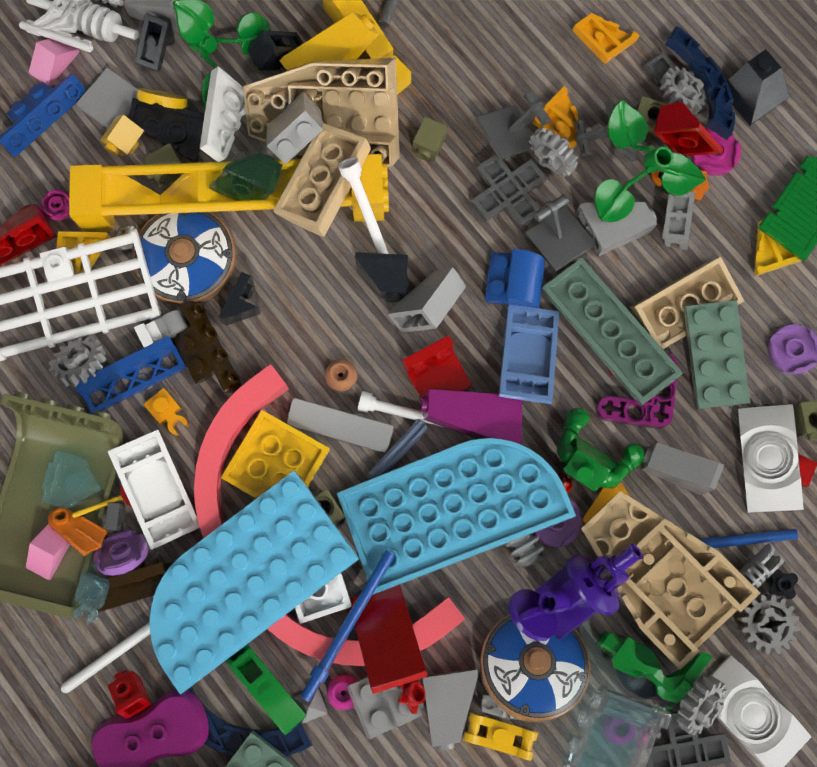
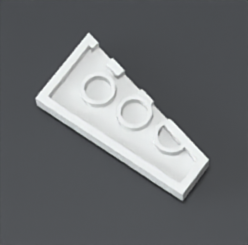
M219 66L211 71L200 149L217 162L226 159L235 139L234 133L241 126L240 119L246 114L243 86Z

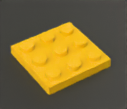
M261 410L221 476V479L256 499L292 471H296L306 486L309 487L330 448Z

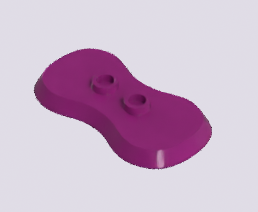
M173 690L162 695L149 709L129 719L123 716L106 719L95 729L91 738L92 755L96 766L148 767L153 762L164 757L190 755L199 750L207 740L209 734L207 715L201 702L193 693L186 690L180 694L177 690Z

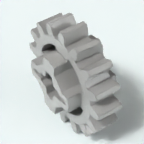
M675 66L673 69L669 68L659 82L662 85L659 88L665 91L662 96L667 98L668 104L674 102L684 103L694 115L700 114L707 107L708 100L703 89L704 84L701 79L694 77V72L691 71L689 73L684 67L680 70Z
M544 128L537 129L530 137V148L534 150V155L538 157V162L541 166L547 167L557 175L560 173L563 177L569 176L578 165L576 161L577 156L572 154L574 150L569 148V142L564 137L560 138L558 134L555 135L550 129L546 131Z
M88 336L83 340L82 337H78L77 341H68V346L59 347L61 351L52 355L55 360L49 362L51 368L48 370L58 384L62 383L67 387L72 383L76 387L79 381L82 380L84 383H87L89 376L95 377V371L103 369L100 363L107 360L104 356L106 351L97 339L92 340Z
M758 595L757 601L754 599L749 604V608L746 607L742 610L745 613V617H738V621L743 622L744 626L738 630L739 632H746L747 636L743 639L744 642H753L751 649L758 651L761 648L763 654H769L770 651L773 654H780V647L789 650L788 641H797V638L792 634L793 631H800L799 627L794 626V622L799 620V616L791 615L794 607H785L786 599L779 598L776 601V595H768L767 599L765 595ZM774 608H776L782 614V616L776 614ZM769 620L777 621L776 623H772V625L768 626V628L760 627L762 625H765V623H768ZM758 632L763 635L764 640L767 642L762 641L755 633Z
M711 675L708 678L703 677L701 683L696 682L693 685V689L689 690L688 694L681 700V709L678 710L680 716L677 718L678 726L694 736L696 732L700 734L703 727L708 728L713 725V721L724 708L722 702L725 701L723 695L727 692L724 688L726 685Z

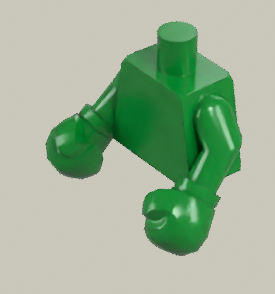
M582 407L571 409L565 416L562 430L563 435L556 450L562 460L563 471L593 491H597L600 487L607 489L616 488L626 475L642 464L645 456L643 447L638 443L629 444L625 448L622 459L618 464L617 461L577 436L580 429L588 423L590 417L587 410Z

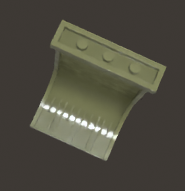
M15 391L14 396L3 394L1 405L14 412L17 422V435L14 452L0 493V602L65 618H77L95 551L83 556L70 545L52 579L47 580L26 568L29 545L49 524L48 515L52 510L64 507L76 512L112 498L118 474L108 451L123 445L122 429L118 423L110 419V414L94 411L93 415L83 413L84 408L71 404H68L67 408L58 407V402L46 398H41L40 402L31 400V395ZM107 506L81 516L103 527V512L107 509ZM63 515L56 517L58 520L65 518Z

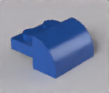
M513 249L512 253L491 252L485 301L488 304H512L539 308L545 259L537 253Z

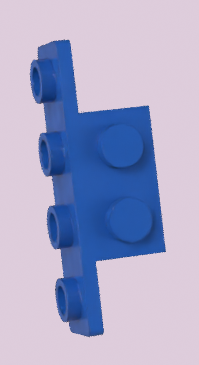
M69 74L54 89L43 81L33 86L29 94L21 101L15 102L11 106V110L6 113L14 124L0 135V143L16 157L76 104L87 90L73 74Z

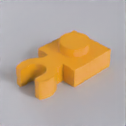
M165 388L161 389L143 404L160 425L167 421L168 430L175 436L179 435L175 430L177 422H182L186 427L189 426L187 419L176 414L182 408Z

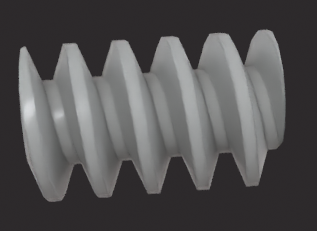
M527 535L505 544L507 548L515 547V550L510 554L511 557L520 558L514 564L515 567L526 568L548 558V556L538 555L544 549L543 546H534L539 540V536Z

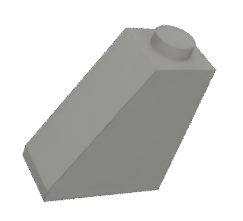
M123 0L129 17L144 21L146 13L170 22L172 31L179 33L176 12L173 6V2L176 0Z
M635 202L633 210L627 217L612 223L601 221L598 217L595 203H582L576 212L581 225L596 242L594 249L598 257L651 233L657 225L655 212L648 208L646 202Z
M453 267L435 270L396 304L387 315L401 333L436 329L466 288V285Z
M655 443L644 451L645 456L642 470L698 495H702L715 490L724 465L660 443Z
M476 668L432 674L422 678L426 693L425 699L432 747L438 746V750H448L455 748L454 743H460L478 678V670Z

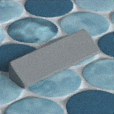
M297 398L292 400L287 424L291 427L387 453L394 431V426Z

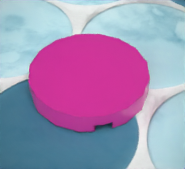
M707 128L723 148L722 154L695 155L690 157L701 171H706L710 176H721L730 172L738 163L741 156V145L733 137V133L728 140H725Z

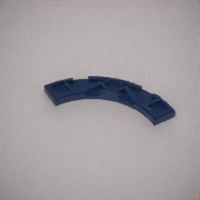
M676 26L665 45L678 54L693 70L698 79H701L703 82V89L709 106V117L706 127L725 140H728L735 126V112L732 109L734 100L729 85L712 57L707 58L699 49L700 44L688 33Z
M190 687L187 691L193 693L198 698L193 688ZM201 702L209 724V734L204 744L226 755L234 756L252 730L285 756L298 753L312 746L301 722L287 735L280 728L266 730L247 729L219 718Z

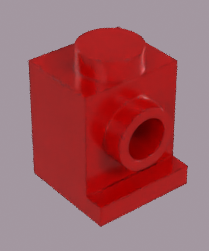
M125 670L115 674L113 677L114 681L107 685L116 706L114 707L116 713L126 719L152 705L141 677L132 670L130 672Z

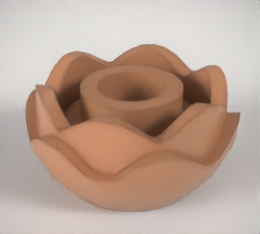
M342 359L330 363L325 371V379L328 386L333 390H349L357 381L355 366L351 362Z

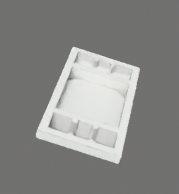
M793 404L739 408L748 513L804 510Z
M159 430L108 451L151 550L200 528L196 513Z
M729 655L711 674V676L726 685L724 688L727 690L723 695L725 697V701L722 702L724 708L716 718L763 767H784L811 738L793 714L783 707L765 689L761 682L733 656Z

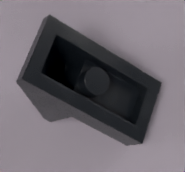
M146 13L135 62L156 71L161 70L166 47L173 45L175 42L170 22Z
M241 272L219 315V319L225 325H230L261 313L257 306L245 301L252 297L255 286L253 285L252 277L244 272Z

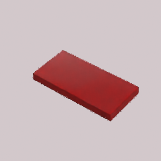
M397 585L373 594L358 618L355 628L372 693L375 694L427 677L428 675L401 586ZM359 595L350 598L352 607L355 604Z

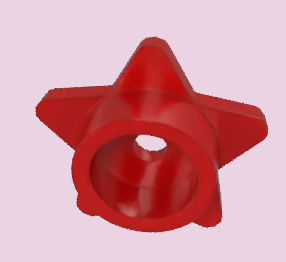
M418 680L400 685L402 693L398 699L400 704H406L412 714H417L418 705L426 701L424 687Z

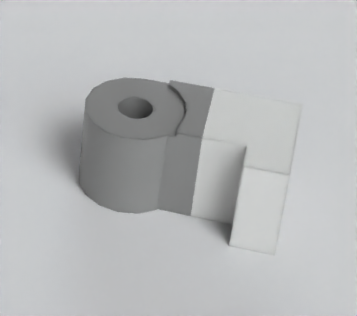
M175 310L146 325L142 323L134 327L145 348L167 336L174 341V338L189 326L182 312Z

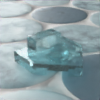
M56 450L53 463L49 462L42 484V489L45 490L41 502L70 509L85 498L102 490L85 457Z

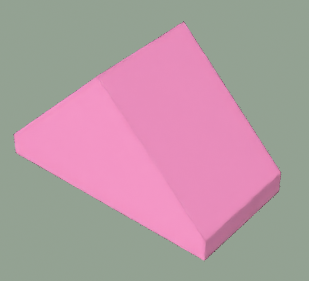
M52 39L38 41L35 45L29 74L40 82L43 81L48 86H51L80 51L78 48Z
M48 524L30 543L26 568L47 580H51L70 544Z

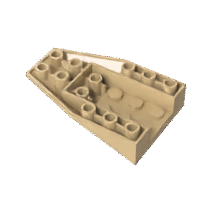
M396 57L312 62L243 86L248 136L267 143V125L304 92L321 110L322 123L366 138L371 147L369 154H382V163H387V167H392L400 158ZM311 141L297 155L303 157Z

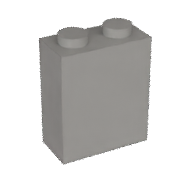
M304 92L267 125V147L284 164L289 162L323 130L321 110Z

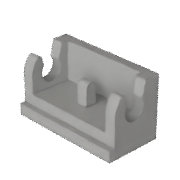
M689 192L682 196L669 194L662 238L665 240V246L670 247L672 243L679 244L680 249H688L695 192Z

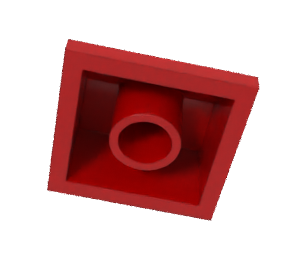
M674 102L661 105L653 132L673 153H679L684 156L722 154L723 148L686 104Z

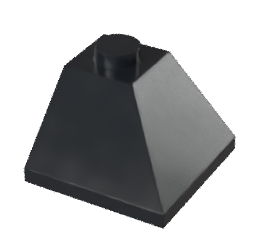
M766 49L749 60L727 80L734 100L732 105L749 126L789 98L782 67Z
M355 252L357 273L380 298L386 299L387 302L396 303L406 296L408 255Z

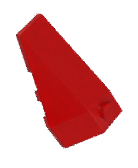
M36 203L22 207L19 212L12 215L0 227V266L57 237L48 218Z

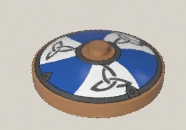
M211 212L157 214L144 225L138 234L156 298L166 303L180 305L183 301L205 302L217 295L226 286L233 274L236 264V248L233 238L226 225ZM135 246L133 250V259L138 258ZM141 268L135 269L141 283H145Z
M509 614L494 625L481 649L480 673L489 696L503 711L524 721L545 722L563 716L581 700L590 679L591 665L588 649L576 629L560 640L555 634L547 641H536L522 633Z

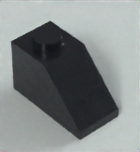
M263 30L247 51L259 70H278L284 67L279 60L304 43L297 32Z

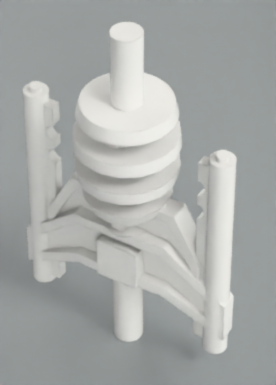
M26 0L28 4L46 9L47 12L36 21L27 20L26 22L21 21L19 23L20 28L28 33L44 36L87 52L93 51L91 41L86 39L80 40V37H72L69 33H75L78 29L87 36L106 42H114L119 35L133 40H137L139 36L138 30L122 25L121 16L117 12L111 11L104 6L100 7V5L92 4L90 0ZM101 0L102 3H110V6L113 7L124 5L123 0Z

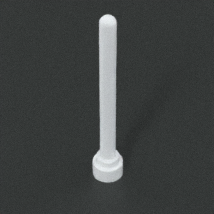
M355 157L348 158L338 165L343 178H346V181H350L377 253L389 254L359 178L362 171L359 160Z
M362 391L357 410L359 412L368 414V411L373 412L376 410L413 420L419 419L422 422L437 425L424 420V412H420V410L376 400L377 397L372 396L373 393Z
M150 622L61 685V691L69 693L149 636Z

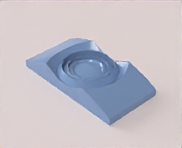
M509 304L504 333L499 397L552 404L559 311Z

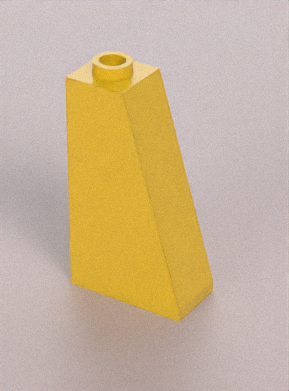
M323 0V8L334 23L352 12L360 15L366 14L374 21V28L379 35L360 55L362 59L393 57V47L362 0Z
M352 12L283 56L279 61L288 71L318 61L356 60L376 39L379 33L374 28V21L368 15Z

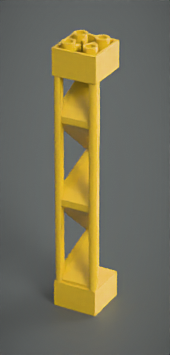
M368 154L361 167L362 171L359 178L376 221H384V212H389L387 163H382V154ZM291 159L286 164L281 160L120 166H70L69 215L83 232L114 231V215L275 209L301 159ZM281 170L258 191L226 173L230 171ZM184 173L161 195L126 176ZM351 187L341 207L353 206L354 222H365Z

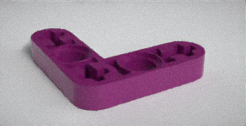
M667 354L678 366L676 358L671 354ZM677 379L667 386L669 395L666 398L655 395L644 405L640 406L633 399L606 396L597 403L596 414L601 420L656 429L664 428L673 419ZM654 401L657 403H668V406L664 405L662 407L661 413L666 416V419H663L661 423L658 422L657 417H654V414L659 412L660 404L655 405ZM607 402L610 403L611 408L619 409L621 404H624L621 411L622 418L619 417V411H612L610 415H607L606 410L602 409V407ZM637 406L641 411L640 418L631 419L627 414L628 407Z

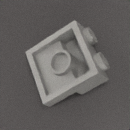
M368 677L346 686L367 739H372L422 716L420 709L423 708V703L418 705L417 714H412L406 704L399 703L398 699L402 693L400 686L373 694Z

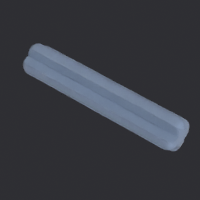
M419 419L416 420L368 472V477L373 479L388 473L427 431L428 427Z

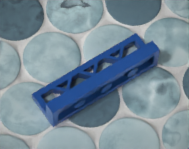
M167 336L95 372L96 376H89L87 383H84L82 380L79 381L75 389L77 393L83 396L93 415L94 411L102 412L183 371L187 367L174 341ZM173 353L179 365L171 369L161 367L164 357ZM144 367L154 369L152 378L147 381L137 379L140 370ZM123 378L131 381L127 391L123 393L114 391L117 381ZM99 390L107 392L104 403L95 407L90 395Z

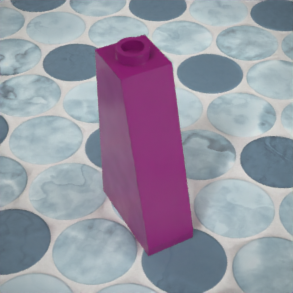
M429 389L424 394V397L421 396L420 412H424V420L475 439H503L522 445V400L499 397V394L433 389Z

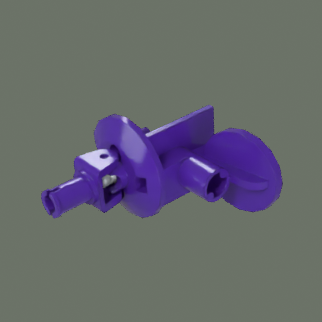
M630 544L617 556H600L595 561L585 555L576 554L568 560L566 567L537 590L520 589L511 596L509 600V613L513 622L527 637L536 641H547L555 634L559 640L597 612L612 615L619 609L620 605L616 588L628 581L629 576L626 569L643 558L641 550L635 544Z

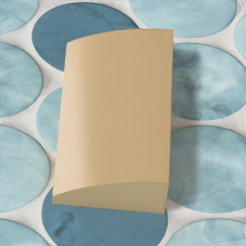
M323 123V130L309 144L278 201L274 213L310 232L325 237L351 188L350 181H346V178L342 177L338 165L348 158L355 157L358 158L362 167L371 150L367 139Z
M717 257L630 306L629 310L658 345L664 349L687 335L683 307L737 300L739 305L744 302V299L722 258Z

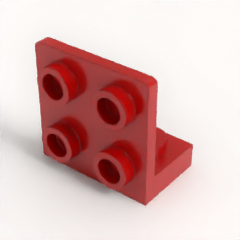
M449 335L402 360V367L420 399L421 396L424 397V394L429 389L465 391L472 386L453 352L454 343Z

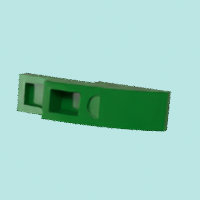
M249 644L225 661L285 735L307 717Z

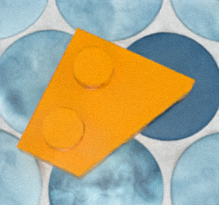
M590 13L576 23L572 29L580 40L604 64L635 43L640 36L634 31L632 34H628L619 30L620 25L612 21H606L593 13Z

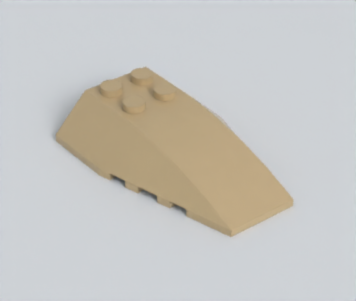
M621 491L581 528L598 557L605 555L617 556L630 544H635L641 550L643 558L626 569L629 579L616 589L639 628L679 670L700 651L698 647L736 611L741 612L760 594L719 551Z

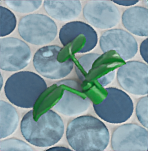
M176 0L173 2L177 27L181 37L188 42L191 50L199 52L200 57L205 59L214 69L218 65L208 54L216 50L217 43L241 42L242 53L250 56L247 50L263 30L270 31L269 22L263 16L250 12L244 14L237 24L239 38H216L207 31L214 24V14L207 3L200 0ZM211 72L205 76L202 84V97L205 109Z
M624 100L614 107L607 127L611 142L619 149H625L631 145L634 150L646 151L648 153L644 158L646 169L624 184L623 187L614 179L605 180L599 184L595 191L594 201L598 217L601 221L612 223L627 217L633 210L635 199L626 189L650 172H663L661 184L673 196L685 195L706 181L700 169L684 155L672 153L669 148L664 146L655 149L654 146L637 145L643 142L647 136L648 126L644 117Z

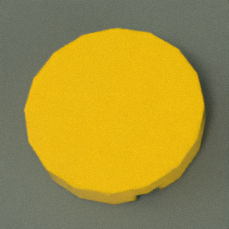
M138 88L137 99L148 104L159 103V105L174 109H184L187 106L188 98L181 95L145 88Z

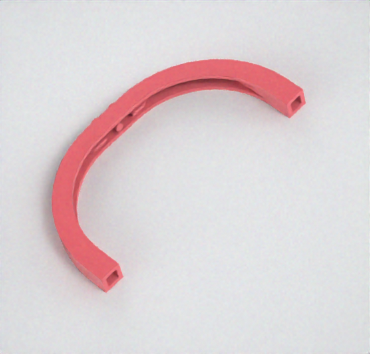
M271 364L248 380L224 403L214 417L204 437L198 455L194 480L195 507L203 538L225 523L221 505V476L223 475L228 454L236 438L257 413L289 390L286 383ZM449 597L412 624L420 651L434 644L465 620ZM288 614L268 628L270 632L290 647L319 660H322L334 637L315 632L303 626ZM346 639L333 663L365 666L359 640Z

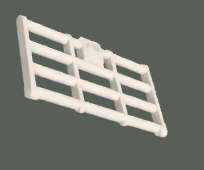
M133 229L130 230L131 233L86 245L80 243L78 247L71 249L62 247L39 253L40 257L33 259L26 257L23 258L22 262L0 267V278L26 271L30 282L29 287L0 294V305L34 296L38 310L37 312L0 321V332L41 321L45 334L44 337L0 348V361L7 360L9 356L46 346L53 348L56 346L55 344L99 332L105 334L109 333L110 329L148 319L154 321L161 318L162 312L158 306L137 230ZM134 243L138 258L92 270L88 258L89 254ZM81 257L85 272L75 274L71 259ZM43 267L48 282L38 284L34 269ZM141 268L145 283L99 295L95 280ZM88 282L92 297L45 309L41 294ZM148 293L152 308L106 320L102 307L103 304ZM95 307L99 322L52 334L48 319Z

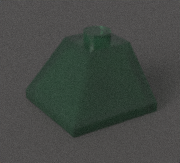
M260 153L228 163L210 183L209 189L235 201L266 200L275 191L283 164L276 162L268 155Z

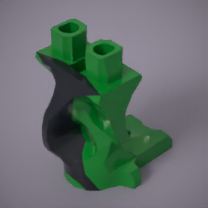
M605 631L595 643L606 652L603 658L611 665L621 684L635 695L643 699L657 700L668 709L675 707L688 694V691L693 689V683L713 658L709 653L700 652L681 670L678 669L664 676L655 654L645 645L637 643L629 637H617L612 632L608 633Z

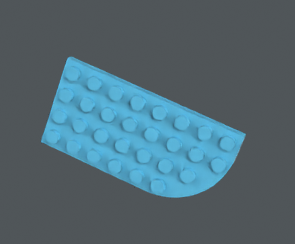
M494 438L476 439L458 444L337 493L367 580H369L386 550L395 555L373 594L576 517L562 481L541 456L518 443Z
M292 471L186 551L169 567L162 577L151 606V641L160 665L180 694L184 693L360 559L296 471Z

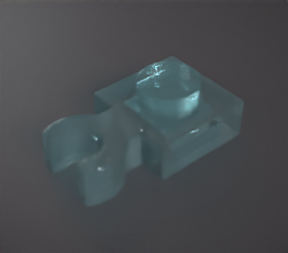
M88 572L81 575L74 599L81 602V606L74 611L73 618L75 620L81 618L83 612L88 615L86 624L90 625L95 622L98 616L97 609L102 608L105 604L110 586L109 580Z

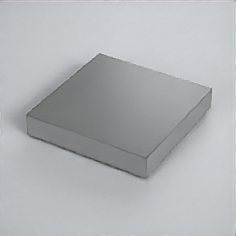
M106 68L76 105L80 110L108 129L116 116L125 115L128 118L132 99L137 98L138 89L109 68Z

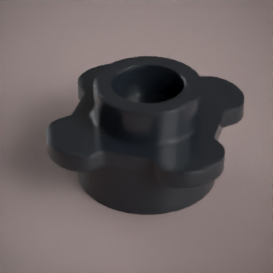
M777 569L771 575L770 594L782 595L786 599H793L796 596L794 588L798 582L797 575L795 573L785 574ZM782 582H785V584H786L785 587H782V585H781Z

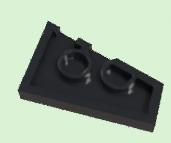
M137 98L132 99L128 118L143 129V133L163 145L170 143L175 152L194 163L198 162L205 113L187 109L167 108L159 105V103L152 105L139 101Z

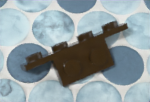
M183 301L180 305L191 326L176 336L174 341L195 384L203 383L215 374L224 393L236 392L242 386L239 375L234 371L228 359V354L223 349L217 337V332L206 315L205 308L200 302Z
M158 559L142 563L143 568L108 578L109 581L91 586L89 589L95 612H102L154 596L162 577L175 561L169 563H159Z

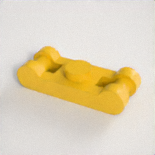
M469 713L467 721L470 723L468 731L464 732L463 741L532 761L534 752L531 749L533 741H537L538 732L476 713ZM480 725L488 727L485 737L478 735ZM515 735L523 737L521 747L513 745Z

